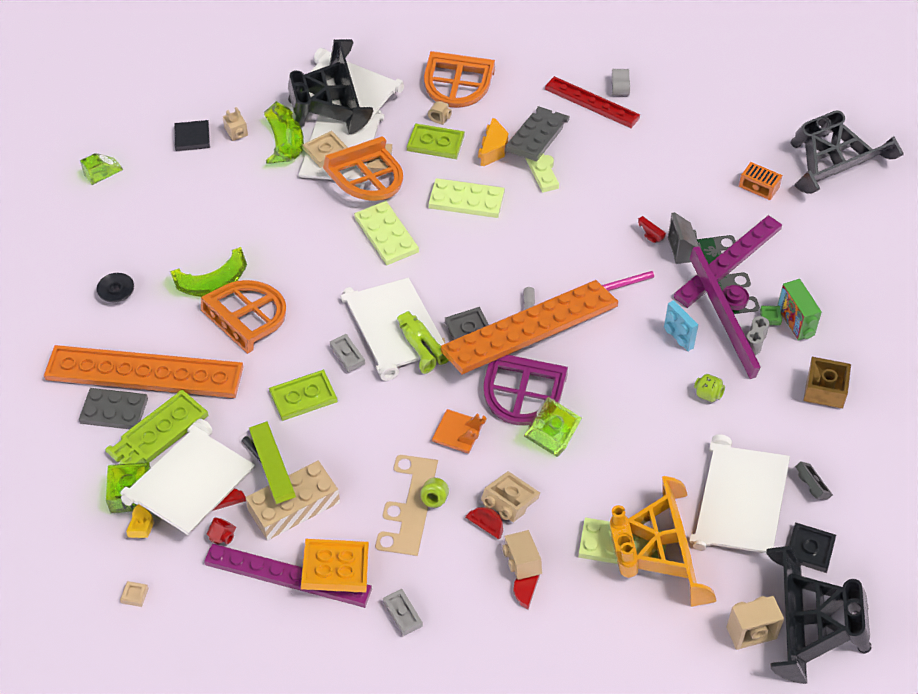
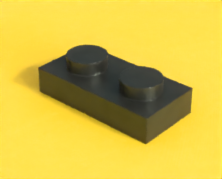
M800 461L795 466L799 472V478L810 487L809 491L815 498L828 500L833 496L811 464Z

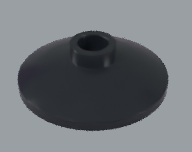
M124 273L108 274L97 284L98 296L107 302L123 301L134 291L133 279Z

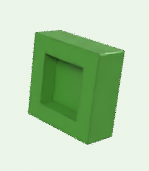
M761 306L760 315L769 321V325H781L780 306Z

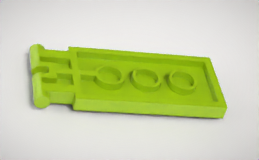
M180 390L121 436L120 442L113 447L109 445L105 451L115 461L120 462V465L127 472L134 475L137 472L136 468L144 462L148 464L188 433V428L195 421L207 418L209 416L208 411L185 391Z

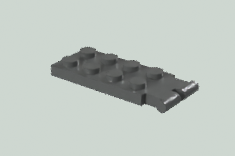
M538 106L536 109L537 113L530 115L506 144L505 151L537 162L561 132L564 122L569 121L570 116L559 112L552 113V110Z

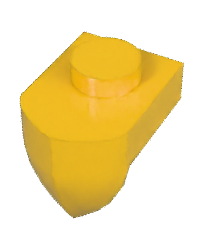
M140 504L136 505L133 509L132 519L126 530L128 538H148L154 525L152 514Z

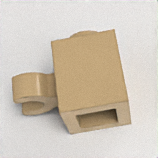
M235 107V112L233 113L227 110L226 115L223 116L224 128L232 141L248 136L246 122L238 108Z

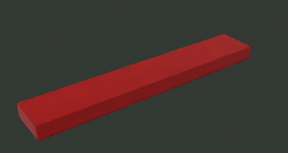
M555 76L545 85V90L629 128H632L640 119V114Z

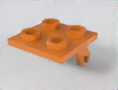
M447 409L432 438V442L469 454L487 418L483 415L481 419L478 413L471 417Z

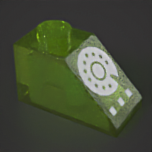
M98 153L80 160L84 176L92 185L123 170L115 158Z

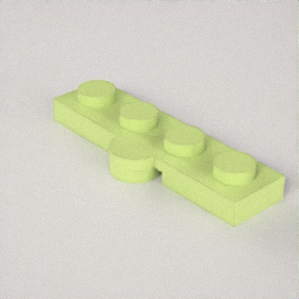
M543 153L537 162L525 158L542 193L559 189V182L551 169L554 165L552 156L544 155Z

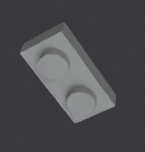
M347 334L330 341V347L348 372L365 365V359Z
M403 589L383 598L385 606L403 636L423 627V622Z

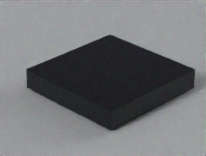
M209 120L174 123L176 151L210 148Z
M795 522L789 546H792L802 566L827 573L836 534Z

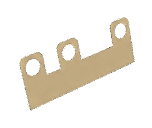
M398 455L396 457L394 470L400 473L413 474L406 504L392 501L385 504L383 518L399 521L402 524L399 534L384 531L378 534L375 545L377 550L418 556L428 506L422 502L420 497L421 490L428 479L435 477L438 460L407 455ZM408 459L411 461V467L403 470L398 466L399 461ZM390 506H398L401 512L398 516L391 517L388 515L387 510ZM390 536L393 538L394 543L390 547H383L380 544L381 538Z

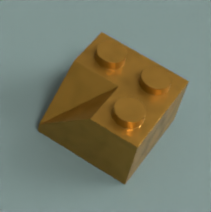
M812 356L803 401L843 409L848 395L851 364Z

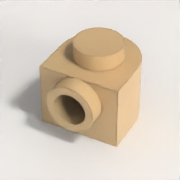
M441 101L435 102L428 111L430 120L442 125L452 114L448 103Z

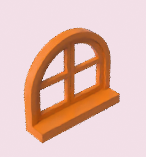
M430 51L424 74L426 91L434 101L448 103L449 107L460 108L472 105L482 99L487 93L492 75L495 73V60ZM435 67L456 70L454 79L433 77ZM462 71L483 74L482 82L461 81ZM433 81L453 84L450 97L441 94L435 88ZM459 85L478 87L474 93L456 98Z
M383 136L325 156L323 169L343 191L353 197L369 201L388 199L400 190L403 182V170L395 158L385 149L387 140ZM380 157L389 167L372 173L364 162ZM356 165L365 176L349 182L339 171ZM392 172L394 181L386 188L376 177ZM370 180L378 190H364L354 185Z
M241 280L226 284L202 296L201 311L248 354L253 351L254 342L276 331L282 325L286 316V302L281 293L268 284L253 280ZM239 291H256L266 296L251 302ZM232 293L246 304V306L233 313L218 301ZM270 301L274 302L277 310L272 320L258 309ZM251 311H254L266 322V324L253 331L238 319Z

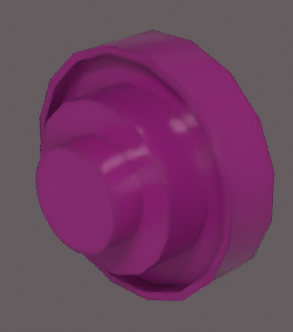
M730 285L723 289V293L732 310H740L747 306L749 293L745 288L739 285Z

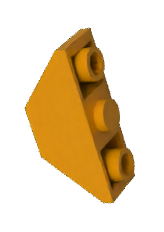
M492 118L490 125L487 124V136H483V148H480L478 152L481 166H486L502 159L506 154L505 147L508 143L509 133L496 118Z

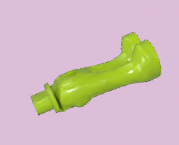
M407 311L397 317L400 323L399 327L402 329L404 336L420 356L419 369L423 374L431 372L436 366V361L439 365L449 362L441 352V345L432 337L423 322L418 320L416 315H412L410 311ZM421 341H424L429 346L434 356L427 350V348L423 345Z

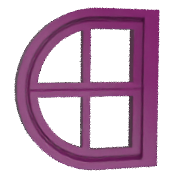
M512 355L501 357L488 364L484 379L485 401L492 413L507 423L513 425L539 423L548 418L558 407L564 384L567 380L568 367ZM498 368L523 373L519 390L494 385ZM530 375L555 380L551 396L526 391ZM494 390L517 394L513 412L506 410L499 404L494 395ZM524 396L548 401L541 409L533 413L520 414Z

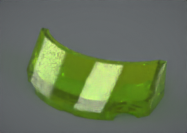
M276 101L264 111V115L273 130L276 142L274 153L266 159V164L292 161L303 151L304 136L300 124L293 119V112L290 108Z
M236 247L232 249L230 259L223 266L204 275L192 276L191 274H185L181 272L180 268L170 270L169 272L176 289L188 295L202 297L226 284L238 281L247 266L242 248Z

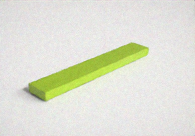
M268 421L249 427L276 504L295 498L293 486Z

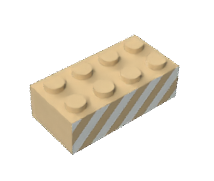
M319 460L288 475L296 495L295 498L276 504L269 485L245 497L248 511L267 541L340 503L339 490Z

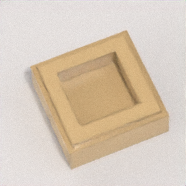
M127 581L120 599L121 603L142 607L149 589L148 585Z

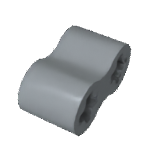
M612 69V95H630L629 69Z
M757 316L752 320L750 331L746 337L755 355L761 352L763 341L769 328V321L762 316Z

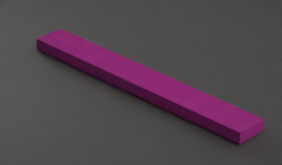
M699 246L693 247L689 259L749 378H756L761 366Z

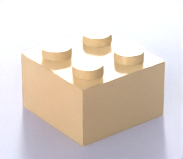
M762 596L752 602H739L735 604L731 609L726 628L736 650L777 639L784 617L774 596L767 598Z

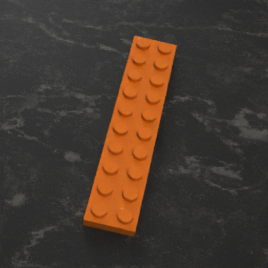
M594 280L441 345V352L461 374H465L618 307V300L597 280Z
M54 345L44 378L48 381L175 393L183 390L187 394L236 398L243 371V362Z

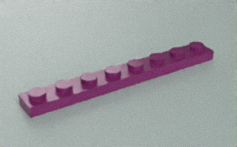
M766 216L713 260L709 266L717 282L722 280L779 232L782 224L771 216ZM695 275L674 293L673 298L686 308L690 307L706 293L698 275Z
M213 543L204 560L206 566L366 608L372 591V585L368 584L366 592L301 589L303 567Z

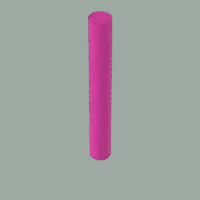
M649 271L602 286L610 291L654 278V273Z

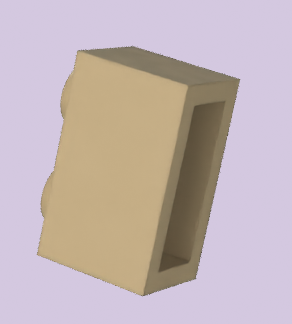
M529 530L505 535V545H502L505 558H509L510 571L515 572L517 580L542 574L541 557Z

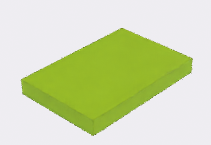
M415 123L407 144V151L457 159L465 131Z
M324 369L269 388L282 421L338 402Z

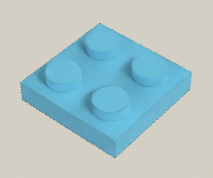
M673 300L667 305L664 328L668 334H671L677 340L680 346L690 351L694 349L698 324Z

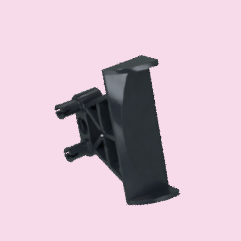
M352 39L333 40L329 66L307 74L298 70L290 72L288 101L292 104L296 115L294 121L296 127H304L306 116L309 113L346 122L348 133L353 134L363 128L371 119L374 111L373 107L359 106L346 57L353 46ZM333 78L335 85H327V80ZM332 100H339L341 106L333 104Z
M838 110L832 111L805 122L796 131L795 137L792 138L791 145L794 148H798V146L800 147L805 143L808 172L794 186L801 192L812 194L820 190L817 180L845 171L877 155L890 160L897 159L903 156L904 153L895 136L891 137L882 146L872 149L843 124L845 122L843 112ZM833 132L831 143L820 138L822 136L826 137V135L828 136L829 133ZM851 147L859 154L845 160L841 151ZM830 155L834 165L818 171V160Z
M791 545L766 549L768 557L778 565L783 566L788 661L770 663L771 670L776 675L792 682L807 684L806 663L850 640L856 645L860 653L866 654L871 651L867 595L859 580L849 579L841 587L802 576L801 564ZM803 589L816 593V610L804 611ZM824 595L830 596L826 601L824 600ZM842 605H844L845 626L830 617ZM817 624L818 640L805 646L804 625ZM826 626L834 632L827 635Z

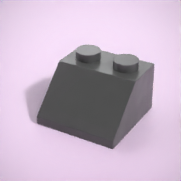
M675 212L671 213L668 240L676 264L690 263L689 258L693 247L699 246L701 248L700 243H697L696 230H693L691 222Z

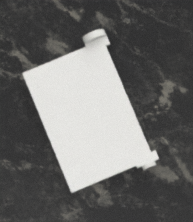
M319 48L314 56V61L317 65L312 71L329 66L331 52ZM347 62L359 106L373 107L372 117L395 92L401 93L404 89L403 80L397 78L395 81ZM334 79L327 80V85H335ZM332 100L333 104L341 106L339 100Z
M378 110L363 128L353 134L348 133L346 122L318 115L310 141L330 131H333L348 148L375 139L379 122L384 120V114ZM307 153L305 154L299 177L333 180L323 167L320 168ZM356 165L339 171L349 182L364 177V174ZM366 181L354 186L363 189Z
M409 277L359 292L348 287L344 289L343 295H340L342 302H347L378 363L376 369L384 381L392 380L398 375V366L420 360L419 354L407 341L402 329L399 327L400 323L397 320L399 315L410 311L412 315H416L417 319L423 322L432 337L440 345L445 344ZM421 341L423 345L427 348V350L434 356L429 346L424 341Z
M203 419L195 421L188 428L187 432L189 433L132 487H125L120 492L122 495L121 500L124 504L128 506L132 503L140 504L187 535L255 468V464L209 437L212 434V428Z
M714 435L709 449L713 454L695 534H691L690 543H693V547L700 551L705 550L706 546L716 545L766 553V549L774 548L790 456L732 448V440L729 437Z

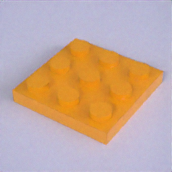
M305 538L301 589L366 592L369 542Z

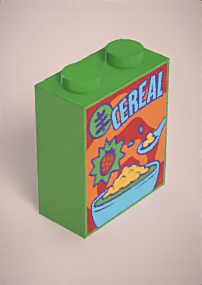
M801 279L783 283L777 306H780L781 315L798 341L815 336L822 311Z

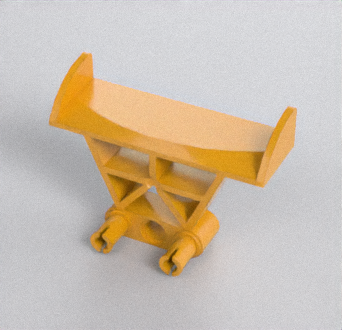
M662 476V498L630 518L625 516V508L623 506L616 505L612 508L610 529L619 571L627 578L634 577L638 573V569L688 578L691 607L714 603L717 601L714 591L710 587L696 582L684 527L675 501L677 498L688 495L686 487L678 479ZM670 508L675 529L658 532L655 517ZM650 521L651 528L643 524ZM632 534L649 541L638 555ZM679 542L684 564L666 560L662 545ZM656 550L659 559L651 557Z

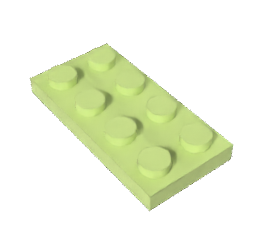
M436 178L429 200V208L498 218L505 188Z
M387 201L354 213L356 221L386 265L419 253V247Z
M585 518L579 558L618 564L611 536L610 521ZM632 534L638 555L649 541ZM662 545L665 555L666 545ZM657 550L651 556L652 558L659 559Z

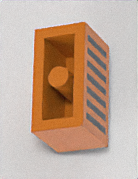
M750 162L741 174L739 187L771 200L780 188L783 175Z

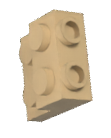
M507 471L485 487L481 501H483L485 507L493 508L499 512L502 519H509L514 523L525 514L527 507L539 499L540 492Z

